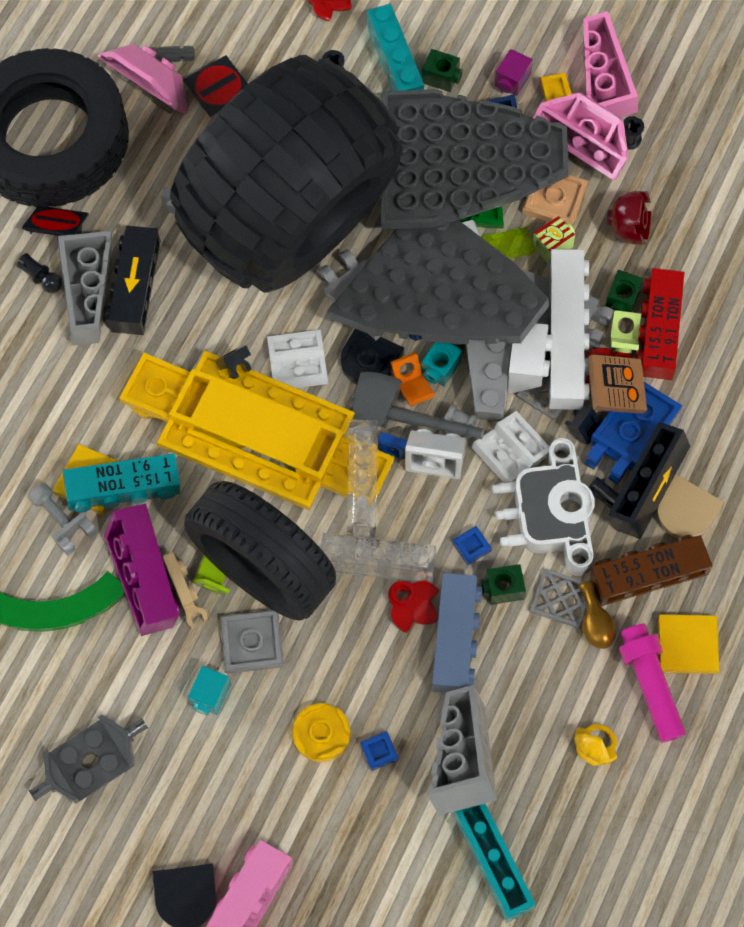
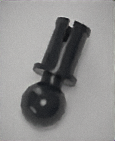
M28 253L23 254L19 258L24 263L22 264L20 261H17V267L31 276L35 284L41 283L44 291L55 293L61 289L62 280L60 276L49 272L48 266H42Z

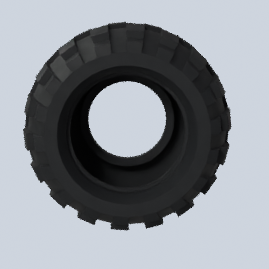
M307 55L291 57L266 70L240 90L215 115L190 147L180 164L170 190L171 204L175 208L174 217L177 220L176 224L188 243L222 276L240 287L250 288L253 285L263 293H269L285 287L310 271L339 245L370 211L385 191L398 168L403 153L402 143L396 137L398 133L396 122L383 102L349 71L328 59L316 61Z

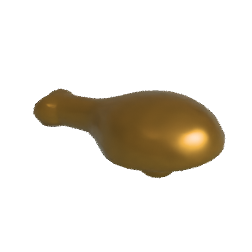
M582 582L579 584V590L584 594L587 604L582 620L583 634L594 647L606 649L615 640V622L611 615L597 602L594 593V582Z

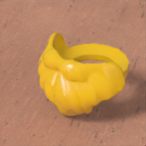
M591 724L587 728L577 727L574 740L576 752L580 758L592 766L607 765L618 759L615 751L617 738L609 727L602 724ZM593 730L604 731L610 737L611 745L606 748L600 737L590 735Z

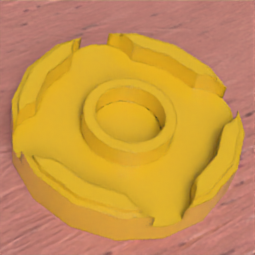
M326 703L309 705L300 711L294 722L292 735L295 747L301 755L310 761L323 763L334 760L343 754L349 745L351 730L349 721L342 710Z

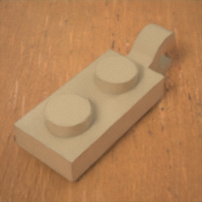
M173 552L163 555L186 613V621L189 628L195 629L193 624L195 616H201L205 624L209 623L207 612L194 604L198 596L193 584L187 585L183 576L187 575L188 572L182 558L176 560Z

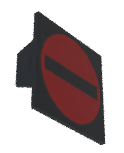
M227 55L183 79L196 100L210 117L218 113L240 90L248 85Z
M37 207L22 226V229L29 231L31 235L33 232L56 236L82 234V224L89 216V213L54 207Z

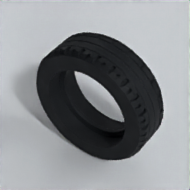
M229 481L213 483L185 515V530L206 558L253 598L287 618L298 621L309 618L336 585L335 568L321 548L280 510L238 484Z

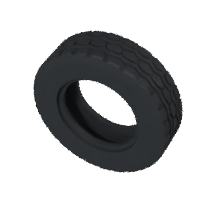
M44 48L28 50L2 60L0 63L1 196L26 206L56 207L67 205V203L71 202L74 203L99 190L117 172L122 163V158L125 157L128 147L127 143L129 142L128 121L121 94L110 74L90 58H85L84 55L63 49ZM39 101H67L78 106L88 116L86 127L80 138L72 146L57 154L49 156L26 155L15 150L6 142L7 130L14 117L27 106Z

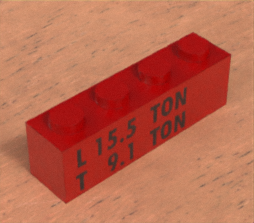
M652 268L650 278L645 277L643 293L648 294L647 302L643 301L641 307V317L645 318V326L640 325L638 342H643L642 350L637 351L636 359H641L643 377L664 380L673 379L676 370L685 275L683 271Z

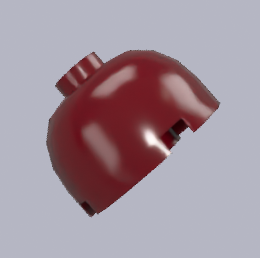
M647 191L627 192L614 202L612 210H608L607 224L612 226L615 236L625 243L645 245L644 239L649 238L651 211H647L646 203H651Z

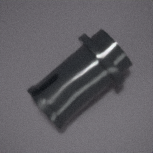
M597 477L588 488L592 491L593 496H596L609 508H612L619 494L605 483L606 480L604 478L601 480Z

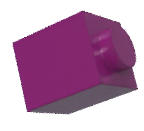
M510 49L496 70L495 86L505 93L518 96L531 75L533 59Z

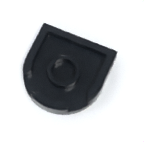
M354 329L341 352L342 371L356 385L358 384L361 372H375L390 376L393 372L391 362L402 357L404 347L383 337L375 340L368 333Z
M213 863L153 871L156 909L160 917L172 927H200L208 920L216 907L217 901Z

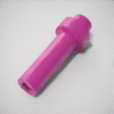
M645 623L621 631L625 644L619 647V651L624 664L633 665L661 743L685 736L684 726L657 657L663 653L657 634L649 635Z

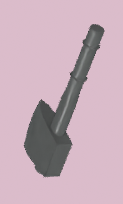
M361 372L355 398H352L350 404V411L355 412L354 421L386 428L388 421L393 420L482 440L484 435L483 428L394 407L402 381L382 373Z

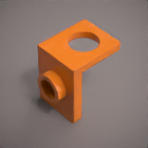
M416 352L391 362L394 377L402 381L400 392L409 406H414L435 397L434 391L422 375ZM412 363L414 367L410 373L400 374L402 365Z

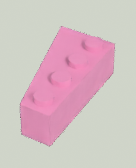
M606 11L583 18L587 97L618 117L637 113L638 96L609 12Z
M261 840L257 846L252 845L244 858L245 865L240 872L237 871L229 884L230 889L217 904L212 918L205 927H257L293 864L292 857Z

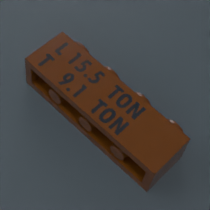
M685 535L676 539L675 543L668 545L657 543L644 552L638 553L637 550L623 554L620 559L611 561L610 558H606L596 562L595 566H592L590 578L595 584V592L600 605L605 606L709 575L713 565L701 535L695 537Z

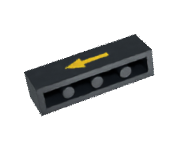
M126 225L125 234L120 236L119 250L121 255L120 259L116 258L114 272L117 276L116 281L112 282L110 286L112 302L111 306H107L105 312V321L109 322L111 331L114 333L144 335L161 243L158 228Z
M658 422L608 514L616 531L638 539L642 538L691 447L683 429Z

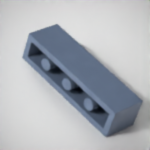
M443 573L432 692L446 693L474 685L475 669L469 668L470 658H476L477 641L472 640V631L478 630L480 613H474L475 602L481 603L482 586L477 585V576Z

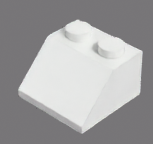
M536 323L522 343H512L508 393L542 386V378L548 377L550 361L545 360V352H551L553 335H548V324Z
M426 429L411 430L405 450V471L460 479L466 438H461L453 433L445 435L434 434Z

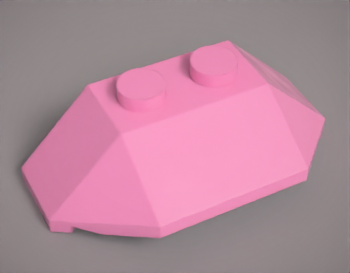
M130 44L99 54V59L176 111L186 115L188 106L182 75L174 70L175 64L165 58L161 61L155 58L156 52L146 45L140 48Z
M581 92L542 102L533 117L534 119L536 116L546 118L549 122H557L567 126L568 151L615 181L629 158L623 119Z

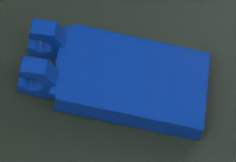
M644 382L647 411L643 414L610 411L590 440L592 441L591 446L593 448L587 455L585 465L594 470L606 454L617 461L608 477L610 481L617 485L628 469L633 470L658 422L670 425L683 406Z

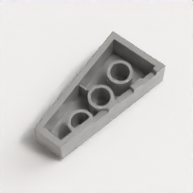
M112 231L58 236L72 346L99 343L112 253Z
M469 339V344L466 345L476 415L481 420L501 421L505 418L512 343L486 344L485 339Z
M474 685L448 691L445 695L440 722L442 726L441 736L437 738L436 744L438 750L437 758L432 766V786H429L427 794L439 816L497 800L485 705Z

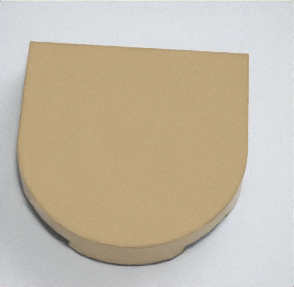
M676 474L657 508V516L662 529L670 536L677 539L685 535L695 537L703 535L709 529L724 502Z

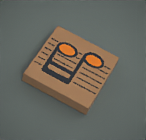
M591 355L588 357L593 410L639 414L647 411L641 359Z

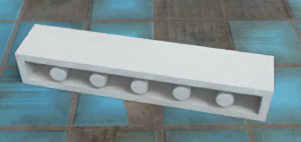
M551 249L550 335H553L549 358V409L581 410L584 400H589L590 385L584 383V375H589L588 358H584V350H589V333H584V325H589V309H584V301L589 300V284H584V276H589V260H584V250Z

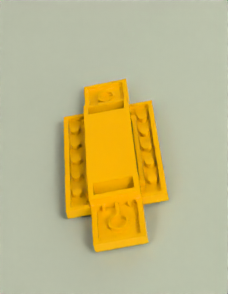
M206 350L196 368H192L191 372L143 352L119 400L120 403L167 422L157 441L158 447L309 511L321 487L373 508L395 457L346 437L355 412L252 369L249 372H244L240 365L236 367L239 377L232 379L228 374V368L219 370L215 360L220 358V356ZM195 427H199L203 430L211 432L215 435H218L222 438L230 440L234 443L249 448L260 454L268 456L279 462L287 464L291 467L296 468V472L279 466L263 458H260L249 452L241 450L230 444L222 442L218 439L210 437L194 429Z

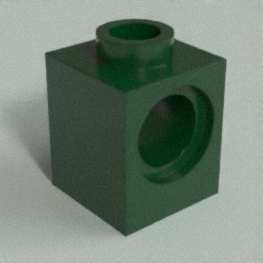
M431 49L422 68L423 83L451 92L454 83L459 84L462 77L463 69H460V58Z
M618 269L608 293L605 307H609L614 311L632 312L641 290L643 278ZM624 293V294L628 295L629 297H627V298H622V297L618 296V294Z
M521 564L486 570V579L481 580L484 597L489 596L491 605L525 599L526 588ZM503 580L508 582L510 587L506 590H501L497 588L495 583Z

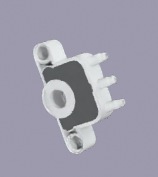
M559 438L554 440L550 446L548 454L549 466L528 468L519 473L516 481L492 485V493L494 494L514 493L516 508L497 511L496 519H518L520 534L501 537L500 545L509 547L523 545L528 551L536 554L563 551L565 565L569 573L574 576H582L589 572L593 561V549L588 524L592 518L595 499L592 491L580 481L573 443L566 438ZM558 451H562L566 453L568 457L559 458L555 455V453ZM566 501H572L579 506V510L568 512L561 507V504ZM576 555L583 556L586 559V563H575L572 557Z

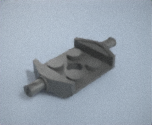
M100 715L98 717L100 720L51 752L48 750L44 751L46 778L44 782L29 790L33 799L37 801V799L52 791L77 804L134 767L133 737L148 729L144 720L140 718L128 728H122L105 716ZM89 754L98 756V764L92 769L83 767V760Z

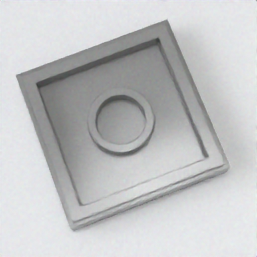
M269 610L221 616L226 674L284 667L279 614L277 612Z

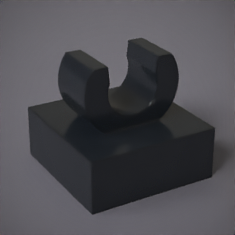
M245 345L232 350L215 360L219 370L228 368L229 376L232 379H236L239 377L236 372L237 365H240L244 372L251 370L249 362L244 360L251 353Z
M584 404L581 410L573 411L574 420L572 422L566 421L565 424L569 431L576 435L579 442L588 445L592 435L602 422L596 411L593 410V407Z

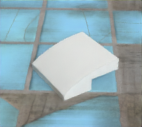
M321 329L267 337L273 379L295 388L328 384Z
M515 411L499 421L492 431L483 436L482 440H476L471 448L502 482L516 481L519 473L523 470L534 468L548 456L550 446Z

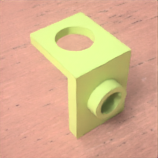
M614 311L610 345L615 347V351L631 353L632 350H639L638 335L641 313ZM627 317L633 320L634 328L631 332L623 333L618 329V323L622 318Z

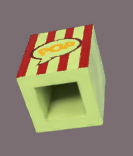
M558 216L534 232L532 246L550 264L551 249L570 250L573 248L575 231L568 222H564Z

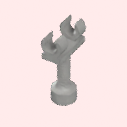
M41 483L30 492L28 497L35 506L43 505L62 527L52 537L63 552L69 556L76 549L68 537L81 528L91 538L98 532L97 528L83 512L70 521L51 499L53 491L46 483Z

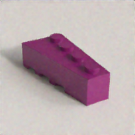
M146 503L113 511L104 538L140 635L144 636L173 628L180 615V609L177 601L173 598Z

